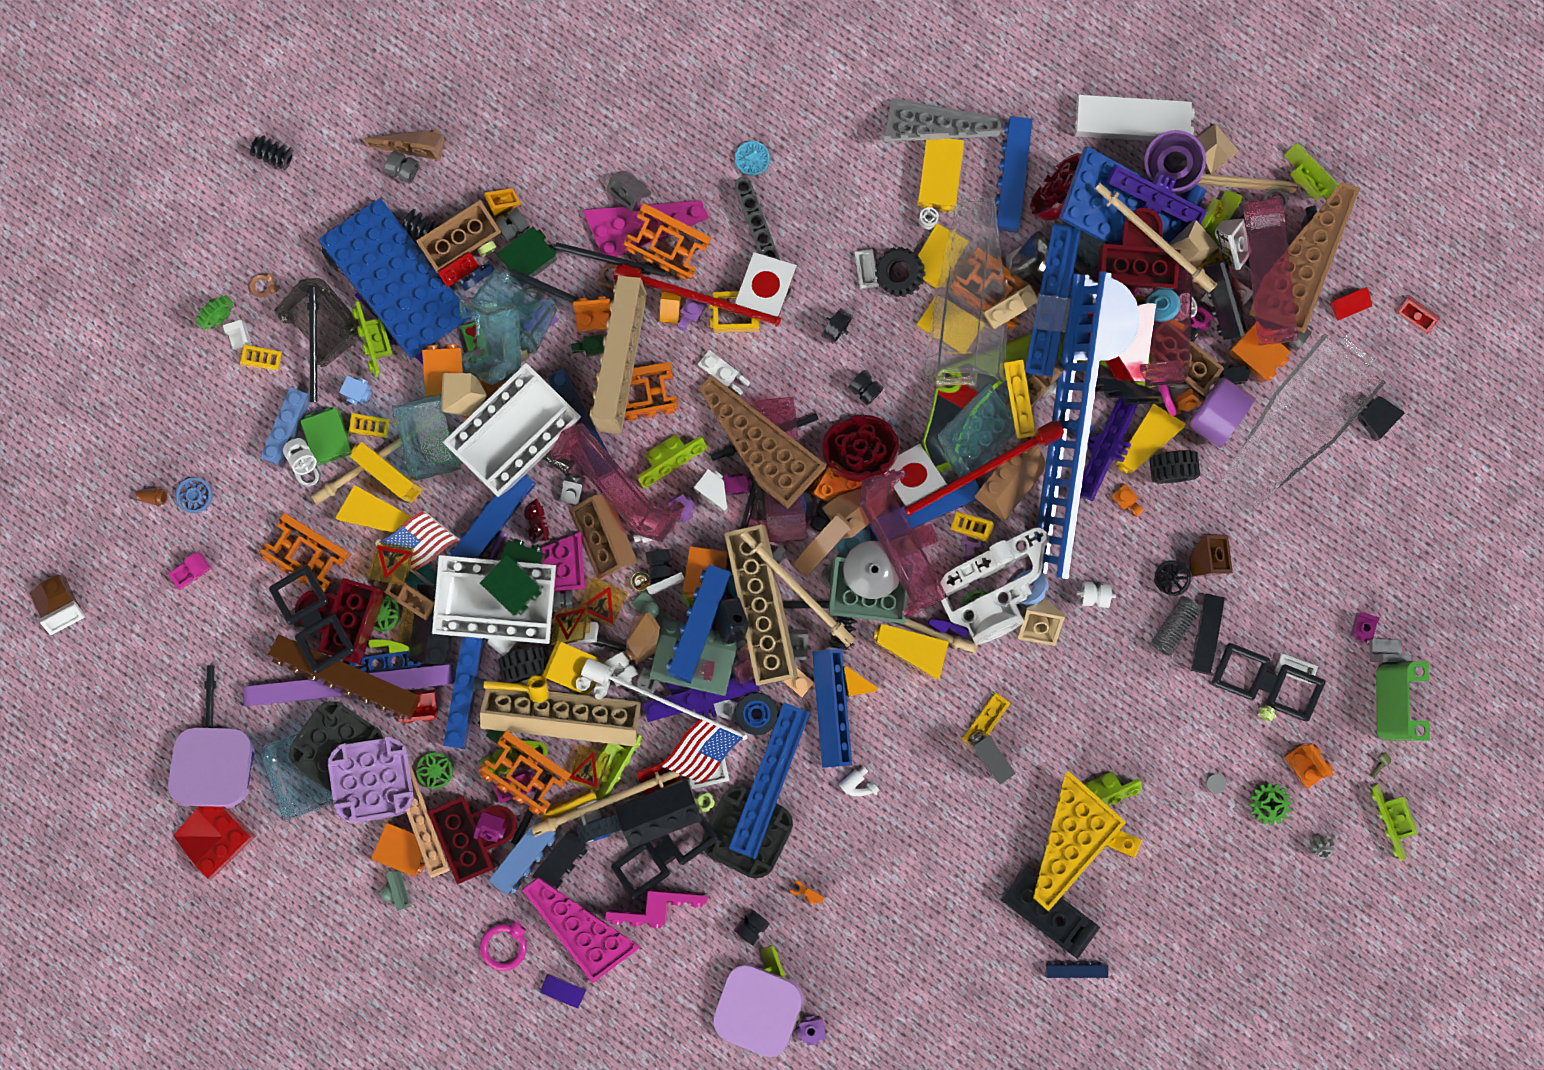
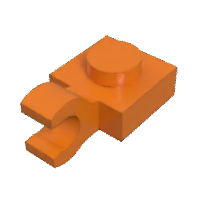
M1189 389L1175 397L1177 414L1174 417H1178L1183 409L1187 412L1202 404L1201 397L1193 389Z
M1127 484L1123 485L1111 496L1123 511L1129 508L1136 517L1144 511L1135 502L1139 497Z
M795 880L800 889L798 891L790 889L791 894H804L807 896L805 900L814 905L817 902L819 904L822 903L825 898L823 895L806 887L801 881Z

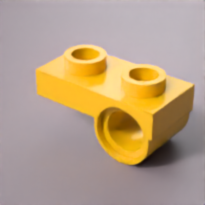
M1119 830L1106 846L1136 858L1143 840Z

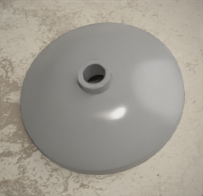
M879 541L862 542L852 548L845 558L843 566L844 579L848 587L858 596L866 599L882 598L890 594L899 583L901 577L899 557L885 543ZM872 566H876L878 568V571L876 573H873L871 571Z

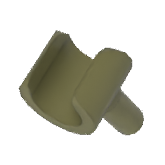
M1386 752L1377 758L1381 763L1370 775L1373 778L1377 776L1381 769L1391 763V758Z

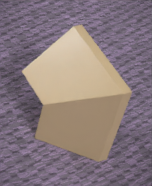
M1216 123L1197 138L1204 148L1206 155L1205 169L1209 174H1213L1240 152Z
M1196 219L1169 243L1174 249L1181 250L1180 254L1195 268L1219 247Z
M444 373L442 375L441 412L470 417L483 404L487 396L481 383L471 373Z
M1046 599L1023 609L1021 616L1024 623L1019 626L1018 639L1055 646L1065 614Z

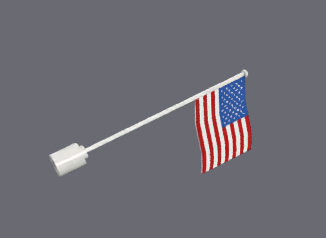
M422 511L411 517L394 534L384 540H376L375 545L411 551L412 553L402 565L427 585H433L416 570L431 562L447 546L460 539L428 513ZM398 554L395 559L400 561L404 555L399 556ZM489 639L487 644L503 656L509 654L517 645V642Z
M588 658L584 665L581 676L602 685L604 682L608 683L609 680H612L699 718L685 733L673 752L659 764L701 784L705 782L716 771L727 753L741 739L746 740L748 737L747 733L742 734L611 676L610 666Z

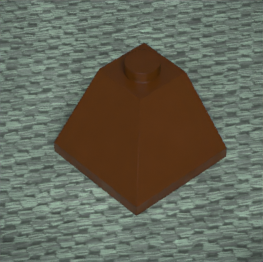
M1204 535L1190 556L1192 577L1233 573L1228 535Z
M59 574L41 582L30 593L41 618L72 601H75L78 605L66 577Z

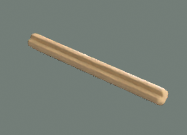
M1203 174L1198 182L1199 185L1268 191L1276 189L1291 193L1297 190V184L1294 181Z

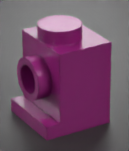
M737 473L732 474L728 478L727 474H723L726 496L749 493L748 488H752L751 477Z
M1363 612L1356 613L1351 636L1356 637V641L1367 643V640L1370 641V639L1374 638L1380 617ZM1365 624L1369 627L1368 631H1365L1363 629V626Z
M482 812L474 838L477 839L480 836L485 840L497 842L498 839H503L506 830L503 827L505 819Z

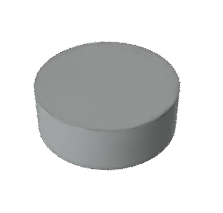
M1218 774L1210 775L1206 780V788L1213 794L1222 793L1226 788V780Z

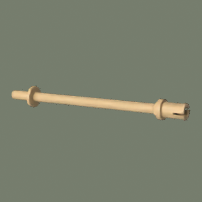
M1101 183L1096 186L1095 189L1108 200L1107 206L1112 204L1185 268L1192 275L1194 283H1199L1208 293L1216 287L1217 283L1205 274L1203 268H1195L1117 198L1119 196L1118 192L1113 195Z
M438 411L424 422L421 418L418 419L420 423L418 426L379 451L378 454L385 457L425 430L429 433L428 427L442 419V415ZM359 465L335 482L325 483L323 488L310 495L311 498L319 505L328 497L335 496L338 488L365 471V469Z
M745 530L740 534V537L752 548L750 554L756 552L831 627V634L833 636L836 635L846 647L855 641L856 638L844 628L845 625L842 622H836L761 547L764 543L762 540L757 543Z
M907 618L906 624L898 623L935 638L949 641L954 646L953 649L957 650L959 648L973 655L978 646L973 641L963 638L960 634L958 636L944 634L941 631Z
M657 771L655 772V778L560 817L551 818L549 816L547 820L531 825V829L535 837L549 831L554 832L558 825L658 784L663 788V782L680 775L670 771L659 776Z

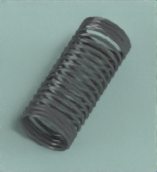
M1181 596L1179 602H1177L1175 608L1167 616L1168 619H1165L1166 622H1163L1164 624L1161 625L1162 627L1158 630L1150 644L1155 649L1160 648L1162 650L1161 653L1172 656L1174 649H1176L1175 646H1178L1177 643H1180L1181 638L1184 637L1183 635H1186L1185 632H1188L1187 629L1197 618L1196 615H1199L1202 607L1192 599Z

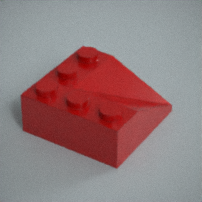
M199 806L173 837L193 864L207 879L214 878L256 836L230 809L226 807Z

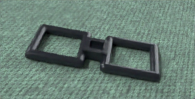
M306 565L269 587V591L286 623L292 625L301 620L305 627L304 630L295 635V639L315 674L355 651L337 615L332 613L323 618L318 609L326 605L328 599L310 566ZM306 575L319 600L291 615L278 590ZM332 623L345 649L318 664L304 638Z
M1233 643L1227 644L1212 679V685L1249 700L1256 698L1259 689L1270 693L1266 705L1305 722L1310 720L1324 688V679L1286 664L1281 666L1278 675L1267 671L1271 662L1269 657ZM1232 652L1261 663L1250 691L1221 680ZM1287 673L1316 684L1304 713L1275 702Z
M704 816L699 824L709 838L684 856L669 834L661 837L663 842L655 848L649 841L633 848L611 865L612 871L632 900L638 899L670 875V870L666 865L674 859H677L680 865H685L718 841V835ZM646 849L661 872L635 890L620 867Z

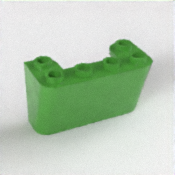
M1429 661L1385 663L1377 668V735L1382 740L1430 741V721L1410 720L1409 682L1429 681ZM1417 667H1422L1424 670L1421 677L1416 676ZM1415 726H1423L1424 734L1422 736H1417Z

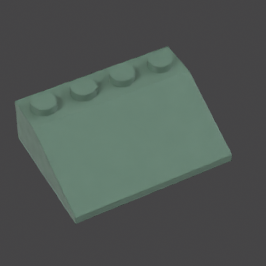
M832 558L829 615L906 624L912 566L901 565L899 583L890 594L878 599H866L858 596L848 587L843 574L845 558ZM872 566L871 571L873 573H876L878 571V568L876 566Z
M664 618L650 679L726 696L738 648L736 644H725L718 631L711 629L691 684L668 676L669 670H666L669 659H673L676 652L673 651L676 641L681 640L682 634H680L683 622Z

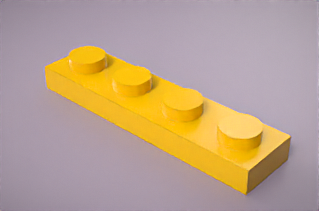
M1024 360L1004 362L1017 439L1034 436L1036 431Z

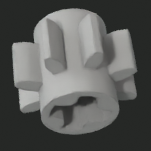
M1316 835L1310 841V851L1312 855L1316 854L1317 858H1329L1332 852H1334L1333 847H1335L1333 839H1328L1327 835Z

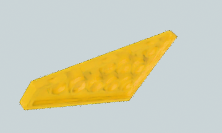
M1069 771L1065 773L1033 895V898L1047 911L1054 906L1126 823Z

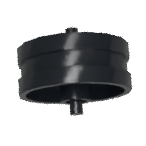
M840 308L833 317L825 319L828 322L821 336L834 344L841 335H848L847 326L853 316Z
M1169 560L1157 567L1154 581L1161 592L1169 596H1178L1188 590L1191 584V574L1189 569L1182 563ZM1172 564L1180 566L1175 573H1173ZM1166 566L1169 568L1168 574L1162 572ZM1184 569L1187 576H1178V574ZM1159 575L1165 576L1166 580L1159 582ZM1179 580H1186L1183 587L1178 583ZM1170 582L1168 591H1165L1161 586ZM1173 584H1176L1180 590L1172 592Z

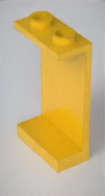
M926 140L917 206H921V209L927 207L937 208L944 213H950L951 210L955 211L964 140Z

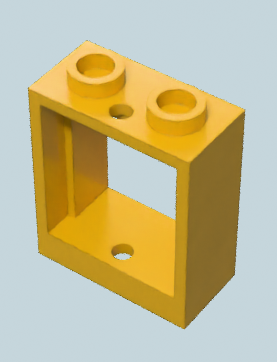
M739 291L713 292V297L718 299H737ZM709 305V308L713 309V316H710V328H714V333L760 332L759 320L751 318L752 324H719L718 307Z

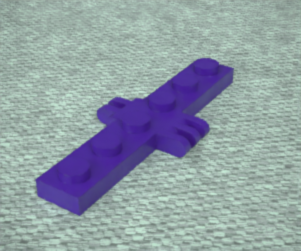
M1114 164L1106 180L1107 183L1143 200L1142 207L1149 208L1157 214L1163 210L1189 224L1196 219L1201 225L1207 213V210L1171 193L1176 180L1168 175H1164L1162 172H1158L1151 183Z
M1118 398L1102 434H1097L1096 437H1088V441L1093 442V444L1087 442V448L1090 449L1092 456L1083 473L1080 498L1094 501L1112 460L1124 462L1125 457L1119 454L1127 455L1128 451L1123 448L1130 449L1131 444L1121 440L1138 404L1125 405L1123 398Z
M753 672L730 679L726 696L689 688V691L663 699L688 710L695 709V713L699 715L704 713V716L710 719L708 711H711L713 718L717 717L714 707L715 703L758 692L760 688L759 685L756 686ZM658 700L643 703L648 722L683 713V711Z

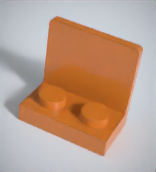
M597 297L596 300L579 298L576 302H572L576 312L577 332L608 330L607 319L611 317V299H607V297Z
M836 463L838 469L845 470L843 466ZM826 464V468L816 479L809 494L813 497H819L828 503L836 496L860 489L863 482L843 479L836 475Z
M1302 743L1284 756V759L1306 789L1322 778L1334 776L1332 772L1333 767L1327 760H1323L1320 756L1322 754L1317 745H1312V743Z

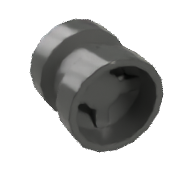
M566 590L562 593L554 591L553 610H560L562 607L573 609L572 590Z

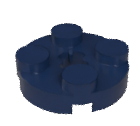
M488 261L458 283L464 291H467L492 274L495 269L491 262Z

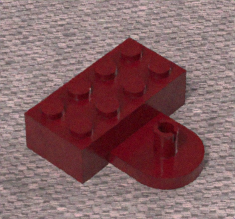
M1139 208L1132 211L1162 237L1163 223L1155 211L1149 208ZM1127 217L1123 223L1122 245L1102 244L1099 246L1097 282L1099 281L1100 271L1112 273L1111 279L1119 281L1126 287L1168 290L1178 288L1179 263Z
M346 578L342 579L337 596L325 593L328 603L318 610L323 618L332 613L337 615L355 649L352 654L342 660L361 665L386 593L378 588ZM314 590L307 591L299 597L295 605V613L319 600ZM332 623L318 630L323 633L317 651L333 656L345 649Z
M467 796L428 811L457 885L496 869L489 850L508 842L517 830L516 816L508 807L493 805L473 813ZM482 812L505 819L503 827L506 830L503 839H498L497 842L485 840L480 836L477 839L474 838Z

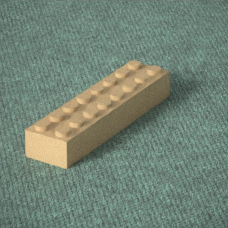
M618 276L617 283H614L613 287L614 300H611L610 303L611 317L607 319L608 333L604 336L603 340L605 349L604 353H601L600 356L601 370L597 372L598 386L594 389L593 393L595 402L594 406H591L590 418L594 421L598 431L622 434L647 298L641 278Z
M761 524L724 533L737 596L741 601L749 622L746 638L756 686L797 678L798 673L776 572L756 552L750 554L752 548L740 537V534L745 530L757 543L762 540L764 543L761 547L773 558L767 527Z
M486 689L480 710L481 729L507 730L515 733L636 746L641 718V702L611 698L598 700L594 696L548 691L549 697L547 700L537 703L531 701L529 694L523 691Z

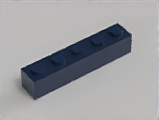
M1048 962V965H1045L1046 978H1109L1108 965H1105V962H1097V965H1093V962H1085V965H1080V962H1073V965H1068V962H1061V965H1056V962Z

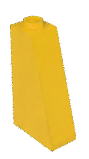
M1153 404L1128 443L1131 444L1130 449L1124 448L1128 451L1127 455L1121 454V456L1125 457L1124 462L1116 461L1117 468L1125 474L1128 472L1133 473L1181 431L1186 423Z
M360 442L351 450L350 458L402 500L412 504L422 492V487L367 444Z
M356 485L353 486L335 519L343 523L393 534L411 518L410 515Z
M881 624L880 628L876 627L874 639H877V645L936 680L940 679L949 641Z

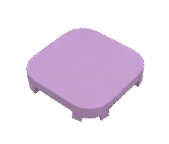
M191 728L182 732L177 737L173 749L168 781V791L171 797L186 807L213 806L226 807L227 809L235 808V805L239 804L249 793L247 785L252 752H255L250 738L241 730Z
M385 737L384 739L346 745L344 743L331 753L328 760L333 803L337 815L342 820L349 823H359L395 817L404 814L410 808L413 802V788L407 750L400 741L393 737Z
M747 963L740 965L731 971L727 978L714 1015L713 1023L715 1030L724 1040L761 1056H778L790 1043L799 1013L804 1005L805 997H803L798 983L793 979H785L756 967V964Z

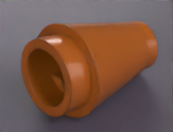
M161 487L142 489L137 491L136 498L137 501L161 506L167 501V491Z

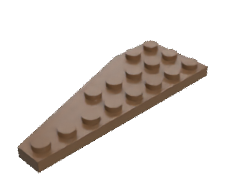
M1343 182L1339 184L1321 209L1317 211L1308 225L1304 227L1282 257L1278 259L1273 268L1262 279L1249 316L1305 334L1359 194V187Z
M711 375L700 386V393L758 485L788 509L826 468V464Z

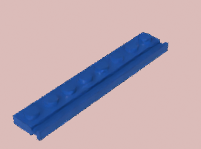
M1053 224L1025 373L1054 377L1081 230L1072 226Z
M785 702L783 703L730 844V850L756 859L810 712Z

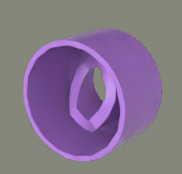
M1181 130L1164 132L1157 136L1147 148L1144 161L1146 174L1149 180L1153 182L1156 174L1162 172L1164 175H1168L1176 180L1171 193H1184L1196 186L1204 174L1206 166L1204 148L1200 141L1188 132ZM1172 152H1180L1187 159V166L1178 173L1166 171L1163 165L1165 157Z
M1221 378L1204 398L1202 404L1199 405L1189 421V426L1221 448L1247 414L1256 398L1227 378Z

